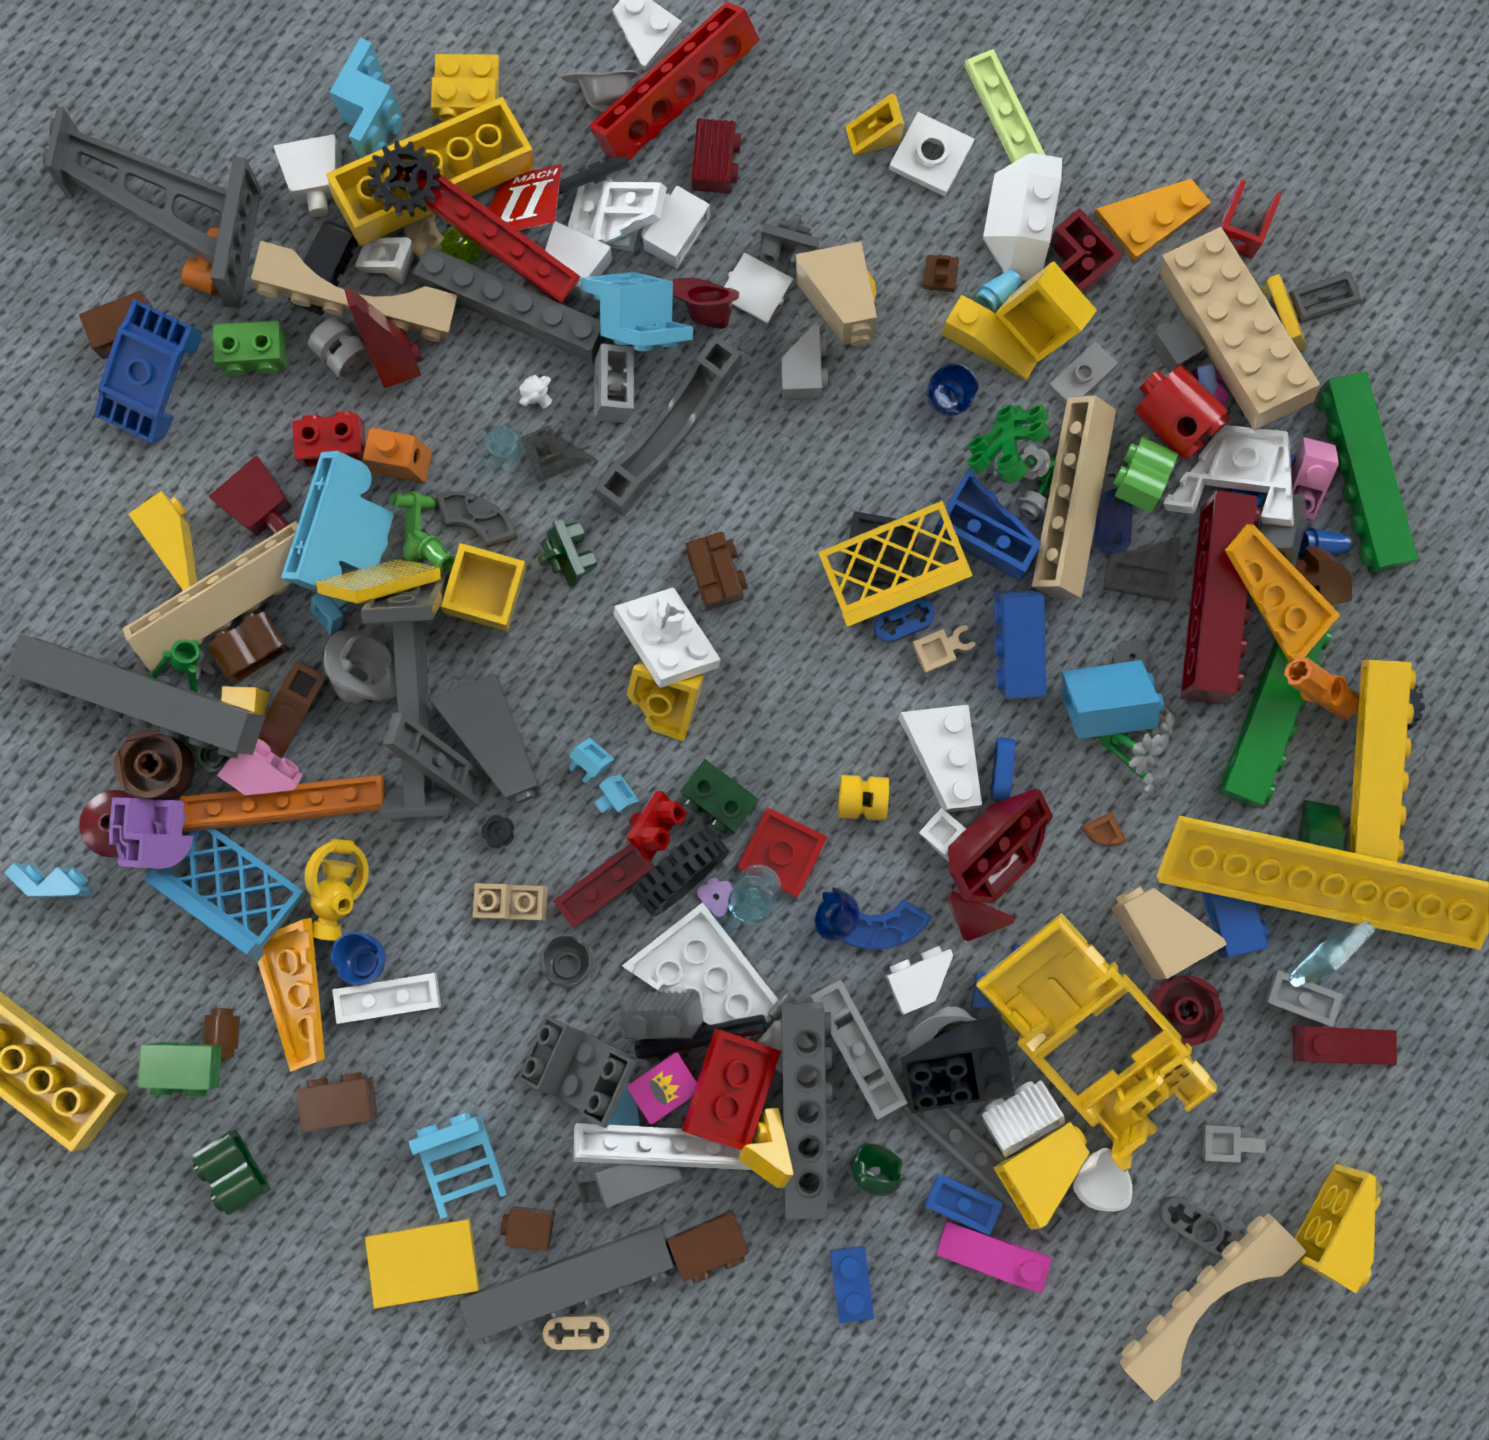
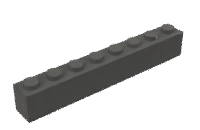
M20 634L7 673L20 677L19 683L36 689L43 685L48 687L46 693L67 699L68 694L75 696L74 703L89 708H95V705L98 704L103 706L102 713L118 718H123L124 714L132 716L130 722L147 728H151L152 724L160 726L159 733L175 738H180L181 734L189 736L188 743L203 748H209V745L212 744L218 747L217 753L236 759L239 753L253 755L265 719L264 715L39 638Z

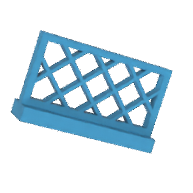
M217 829L190 831L187 836H194L192 846L189 851L190 853H187L182 861L190 860L191 875L176 878L170 873L176 866L174 865L173 867L162 868L158 871L152 869L143 880L257 963L265 953L262 948L306 893ZM206 831L212 835L213 849L196 852V841L203 832ZM219 841L226 846L220 847ZM236 852L238 854L239 867L221 870L220 854ZM214 856L215 871L198 874L197 858ZM245 859L251 864L245 865ZM263 871L265 885L247 888L246 872ZM239 874L241 889L223 892L222 877ZM270 877L273 878V879H274L275 881H277V882H276V883H271ZM216 878L217 894L201 896L199 894L198 881ZM191 882H192V889H191L189 886H187L185 883H191ZM287 888L293 893L285 904L273 906L271 890ZM265 892L266 908L249 911L248 895ZM241 896L242 912L226 914L224 899ZM212 901H217V906H218V907H216V906H215L214 904H212L211 902H212ZM267 915L268 925L258 937L250 931L249 918ZM243 919V925L236 920Z

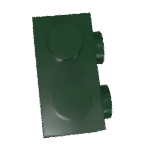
M706 759L703 760L680 791L681 795L685 797L682 803L696 814L703 810L711 816L712 819L709 823L723 834H726L728 830L735 834L759 803V799Z

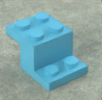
M360 37L330 90L332 99L343 122L353 126L349 138L359 159L381 150L384 145L388 147L387 143L392 134L397 135L403 124L402 113L390 85L384 83V73L371 42Z
M635 272L581 277V291L594 294V299L600 300V336L613 339L614 344L634 345V350L651 351L653 350V345L660 344L662 347H678L680 341L693 340V326L672 321L673 281Z

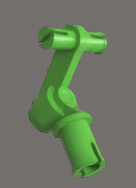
M410 491L407 494L393 493L390 498L391 505L394 508H405L403 558L416 563H421L422 559L429 560L435 567L440 568V573L450 572L455 561L454 555L450 554L442 546L441 540L438 537L428 536L420 531L421 509H433L436 504L435 498L432 495L424 496L414 491Z

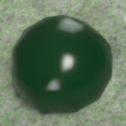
M870 1143L859 1146L852 1162L851 1172L854 1181L863 1191L873 1196H890L899 1189L904 1174L901 1173L902 1160L891 1150ZM880 1167V1173L876 1175L869 1169Z

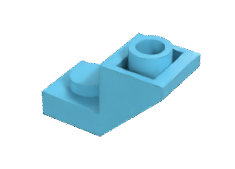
M13 863L4 872L28 897H88L92 893L85 885L88 879L76 868L70 870L57 867L45 878V875L32 864L27 866Z

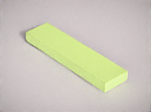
M994 49L965 60L964 66L1011 163L1029 153L1045 155Z

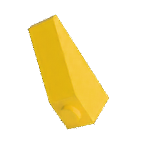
M963 295L960 296L945 322L942 335L1027 381L1038 361L991 310Z
M160 491L128 515L184 591L197 582L190 527L183 517L187 510L177 497L174 496L170 499Z

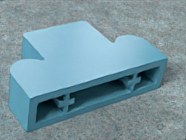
M339 451L321 452L281 579L303 588L317 589L316 581L341 575V568L352 572L379 564L381 555L387 548V536L394 515L391 511L361 498V494H364L369 489L372 481L371 471L363 462Z

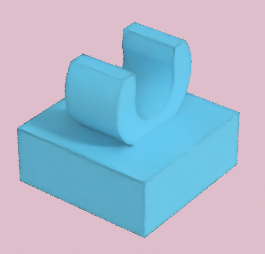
M317 593L311 597L310 612L326 631L332 635L342 627L343 613L349 609L347 604L350 602L333 597L330 599L328 596Z
M588 738L577 745L569 755L574 760L570 763L569 770L572 772L581 766L587 772L582 781L587 783L605 771L614 761V758L591 738Z
M621 774L608 777L599 784L605 795L594 803L601 813L609 812L613 808L619 813L630 809L639 800Z

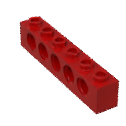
M726 1L588 126L607 157L614 159L625 154L627 160H631L637 151L649 140L657 137L660 130L670 121L679 117L692 101L702 96L713 82L724 76L734 63L750 52L751 48L760 39L744 8Z

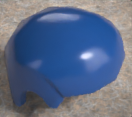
M354 931L343 934L334 942L330 953V962L335 966L338 977L344 982L354 986L372 984L384 971L386 954L381 943L376 938Z

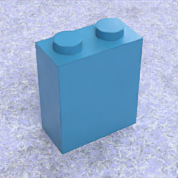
M1142 660L1062 671V699L1078 739L1159 728V714L1164 713V701L1161 693H1156L1153 675L1151 672L1147 673Z

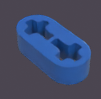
M915 599L885 611L875 620L874 633L880 641L892 643L925 630L934 619V607L925 599ZM914 607H918L920 611L926 610L928 612L924 617L925 622L920 623L919 619L907 622L906 618L914 613ZM885 619H888L890 623L901 620L902 624L895 627L894 635H890L888 631L882 632L880 630L884 625Z
M1001 737L996 739L990 793L991 800L1003 801L1010 798L1015 739Z

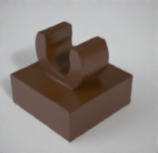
M927 254L923 289L955 292L959 258L948 255Z

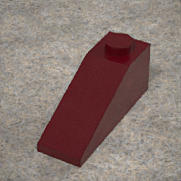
M352 288L346 289L345 294L349 309L384 389L421 376L418 363L422 362L423 359L417 343L410 344L405 331L397 327L395 323Z
M1293 1026V1060L1321 1063L1397 1065V1030Z

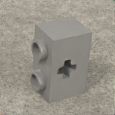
M601 344L594 359V420L626 423L634 409V347Z

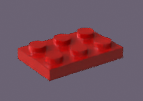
M715 1028L681 1131L741 1151L746 1145L751 1144L781 1051Z

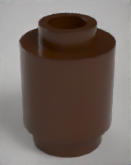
M212 1008V1015H205L203 1045H222L221 1058H234L235 1049H238L240 1016L233 1015L234 1009Z

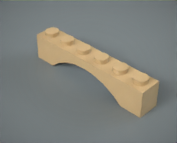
M260 241L251 276L252 286L257 289L259 294L270 298H277V295L291 298L290 301L304 307H310V304L324 307L323 310L337 316H342L343 312L352 315L344 289L338 288L319 277L301 260L294 250ZM427 286L395 296L372 297L359 294L406 333H408V330L421 333L422 338L433 342H439L440 338L447 340L457 300L456 294Z
M1269 1213L1264 1217L1258 1216L1246 1229L1248 1233L1239 1242L1235 1240L1223 1250L1221 1254L1223 1259L1214 1267L1212 1265L1206 1267L1196 1279L1198 1283L1189 1292L1184 1290L1179 1293L1171 1304L1173 1308L1164 1317L1162 1315L1155 1317L1147 1326L1146 1330L1148 1333L1139 1341H1131L1122 1351L1121 1355L1123 1358L1120 1360L1124 1371L1154 1402L1180 1378L1182 1357L1187 1340L1195 1324L1211 1304L1226 1292L1244 1283L1262 1278L1283 1276L1307 1252Z

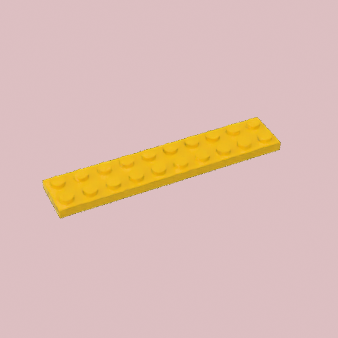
M1180 815L1157 873L1159 882L1479 950H1481L1489 933V882Z

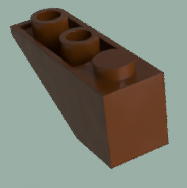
M296 660L265 716L258 738L264 741L270 747V752L280 759L283 758L327 678Z

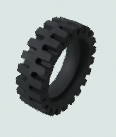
M709 827L701 829L688 840L686 839L678 848L672 850L657 866L653 867L649 874L645 875L640 880L641 882L635 886L632 894L652 917L658 916L661 912L663 913L673 906L679 899H682L699 882L703 881L723 861L729 850Z

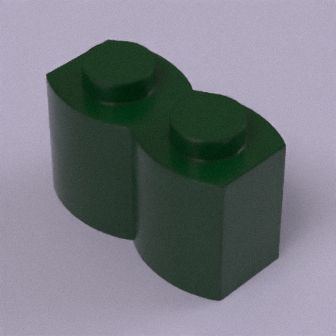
M237 1130L227 1132L193 1154L196 1162L193 1165L194 1170L202 1181H207L213 1191L211 1200L220 1212L224 1211L227 1215L236 1213L271 1190L266 1178L253 1160L252 1154Z

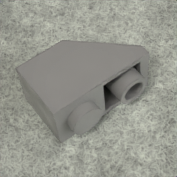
M813 325L781 358L782 399L821 398L822 388L828 387L827 368H821V356H826L827 353L826 336L820 337L819 325Z

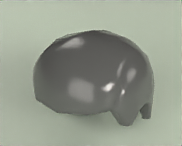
M556 934L545 943L540 954V967L543 975L548 981L561 988L578 986L588 977L592 967L591 952L588 945L577 938L575 934ZM567 956H570V957H573L575 960L562 959V958L567 957Z

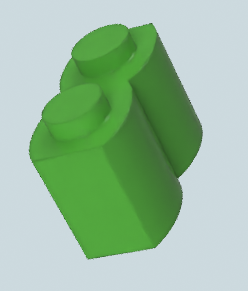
M1144 437L1140 439L1137 445L1131 443L1123 458V462L1128 463L1127 467L1121 466L1113 482L1114 485L1118 486L1115 497L1151 513L1161 498L1178 453Z

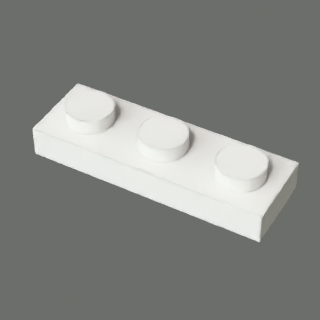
M437 973L332 990L337 1024L441 1007Z

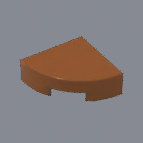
M1112 812L1080 827L1089 839H1093L1101 845L1116 846L1127 842Z

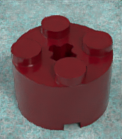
M1171 976L1155 984L1147 996L1148 1000L1181 1035V1042L1183 1044L1188 1043L1190 1046L1206 1042L1213 1038L1221 1027L1224 1015L1219 999L1220 996L1216 989L1202 978L1196 976ZM1180 1004L1185 1005V1010L1189 1012L1187 1017L1180 1016L1181 1011L1178 1010ZM1145 1010V1019L1155 1035L1159 1034L1163 1029Z

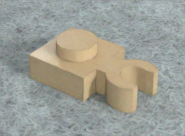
M968 626L958 627L952 636L948 638L944 629L913 641L912 646L925 674L957 660L954 654L955 651L966 653L975 647L974 641L969 644H962L959 641V635L966 633L969 630Z

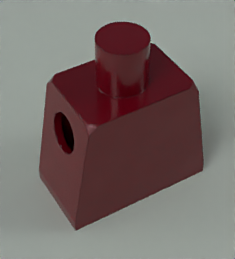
M257 455L209 495V498L222 510L256 536L261 534L266 528L274 535L290 525L282 515L292 506L268 467Z

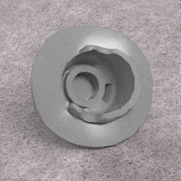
M349 630L338 631L330 637L324 652V668L329 677V683L336 695L344 702L356 705L365 698L383 702L393 700L397 694L395 659L386 645L373 635Z

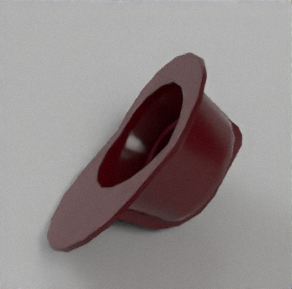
M679 278L673 280V297L686 303L690 318L694 322L720 329L728 326L732 302L739 298L740 292L699 278Z

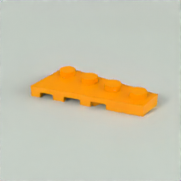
M1247 524L1225 551L1288 662L1291 663L1297 657H1305L1338 619L1340 614L1255 525Z
M308 918L278 929L262 948L265 953L258 961L290 1072L325 1060L312 920Z

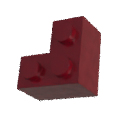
M1080 208L1055 228L1049 244L1065 261L1059 268L1084 296L1116 271L1123 257V253Z

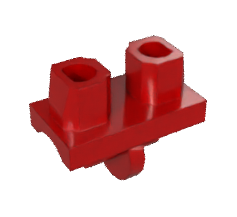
M656 791L642 814L634 813L629 819L632 829L626 838L640 850L641 856L645 860H652L658 850L665 851L670 843L669 832L673 825L682 824L687 813L678 802L671 801L663 791Z

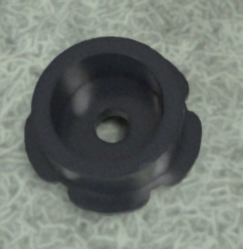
M494 815L488 818L486 824L482 826L481 833L490 847L500 848L502 845L507 846L513 841V830L515 827L509 818ZM496 829H501L500 835L495 833Z

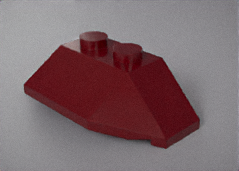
M1034 788L990 805L948 846L949 873L963 900L994 904L1036 861L1044 841L1046 825H1050L1053 817L1040 789Z

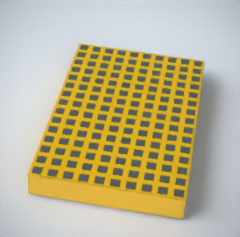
M397 559L316 581L317 593L360 604L437 582L441 579L439 567Z

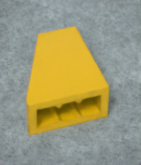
M1071 1122L1063 1124L993 1167L1030 1230L1040 1229L1047 1225L1090 1153L1085 1146L1087 1141L1084 1134L1077 1126H1073Z

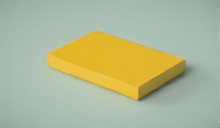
M470 1218L365 1237L374 1309L480 1290Z

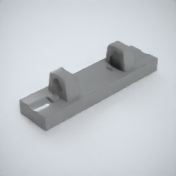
M841 979L810 995L813 1002H823L824 1012H831V1035L876 1119L878 1120L908 1103ZM853 1020L852 1022L838 1029V1027H840L842 1024Z

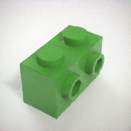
M279 321L213 325L214 363L226 375L242 376L245 374V371L255 370L261 374H275L278 372V369H287L286 331Z

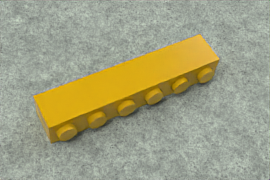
M1362 660L1348 852L1398 862V860L1402 859L1404 853V843L1402 839H1399L1400 826H1404L1406 821V807L1402 805V794L1407 791L1409 784L1408 772L1404 771L1405 758H1409L1411 753V739L1407 738V724L1412 723L1414 715L1413 704L1409 703L1410 690L1415 688L1416 671L1411 669L1412 662Z

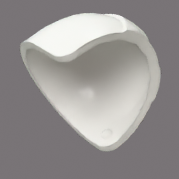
M1102 1148L1087 1156L1073 1180L1074 1192L1078 1198L1088 1207L1099 1211L1123 1210L1130 1205L1132 1199V1183L1128 1170L1123 1172L1111 1157L1112 1150L1109 1148Z

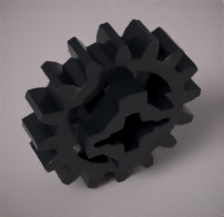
M395 141V150L390 151L384 145L382 147L384 154L382 158L373 155L372 159L376 167H368L369 176L374 178L368 181V186L370 190H376L372 194L375 202L384 200L382 204L384 211L387 212L392 207H395L398 217L401 216L403 210H408L409 215L414 217L415 208L419 207L420 210L426 212L425 202L435 203L437 201L436 195L432 191H441V184L436 180L441 177L440 169L433 168L436 165L434 156L425 158V147L422 146L418 151H414L411 141L408 142L406 148H401L400 143ZM388 167L390 169L389 176L384 178L385 182L382 183L384 171ZM404 175L405 178H410V181L405 183L404 180H399V177ZM427 175L426 185L421 192L419 189L420 182L425 180L424 176ZM399 196V197H404V198H408V199H399V198H397V197Z

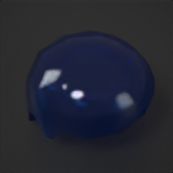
M949 363L939 368L929 379L926 389L928 403L933 410L942 416L955 417L972 406L979 389V384L974 372L967 366L959 363ZM950 391H952V393L954 394V397H955L954 403H953V400H952V396H951V392H950Z
M833 887L832 891L822 893L823 902L817 909L814 922L816 931L822 938L829 941H840L848 937L856 929L860 912L859 905L851 894ZM829 911L830 916L826 917L825 913Z

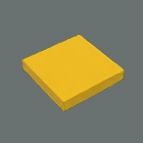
M1280 274L1268 278L1267 282L1284 328L1299 351L1308 349L1289 293Z

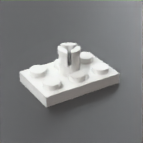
M674 587L615 606L613 615L659 688L719 668L721 659Z

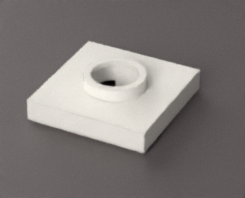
M917 112L889 165V170L946 197L975 139ZM931 142L939 145L942 149L944 148V154L937 160H929L923 156L921 147L924 143Z

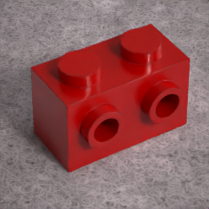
M340 411L331 417L306 415L302 417V420L292 421L295 459L302 468L317 466L321 452L339 451L358 461H363L366 446L364 422L358 413Z

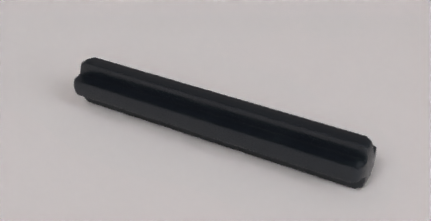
M755 1015L699 1027L694 1036H692V1039L636 1040L634 1042L635 1054L637 1058L643 1059L710 1045L715 1028L743 1038L767 1032V1021L764 1015Z

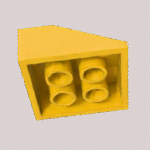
M1335 1163L1295 1237V1240L1307 1251L1297 1262L1356 1294L1359 1288H1363L1368 1283L1372 1274L1370 1267L1374 1262L1375 1211L1380 1205L1381 1197L1379 1195L1383 1189L1374 1175Z

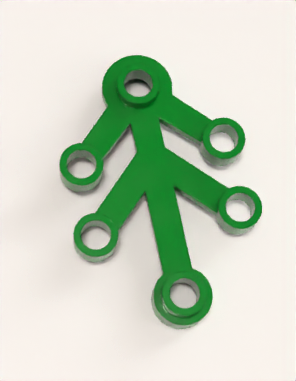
M1038 404L1027 412L1019 405H1007L1001 408L996 414L994 427L986 436L981 435L974 438L967 446L972 453V456L967 461L972 471L980 473L987 469L991 461L1003 449V456L997 461V471L1004 482L1012 483L1023 477L1028 470V466L1022 457L1017 455V440L1039 442L1049 435L1050 430L1045 423L1049 414L1044 406ZM1024 424H1031L1029 427H1022Z

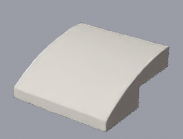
M607 177V180L597 184L593 181L578 187L568 224L569 228L591 238L594 237L605 183L613 182L611 178ZM639 229L607 245L611 248L633 252Z

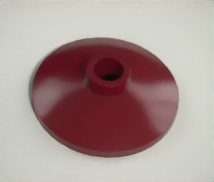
M109 790L96 795L86 804L81 813L79 822L81 837L90 850L101 856L118 857L116 845H109V829L104 824L106 818L111 816L112 798H136L120 790Z

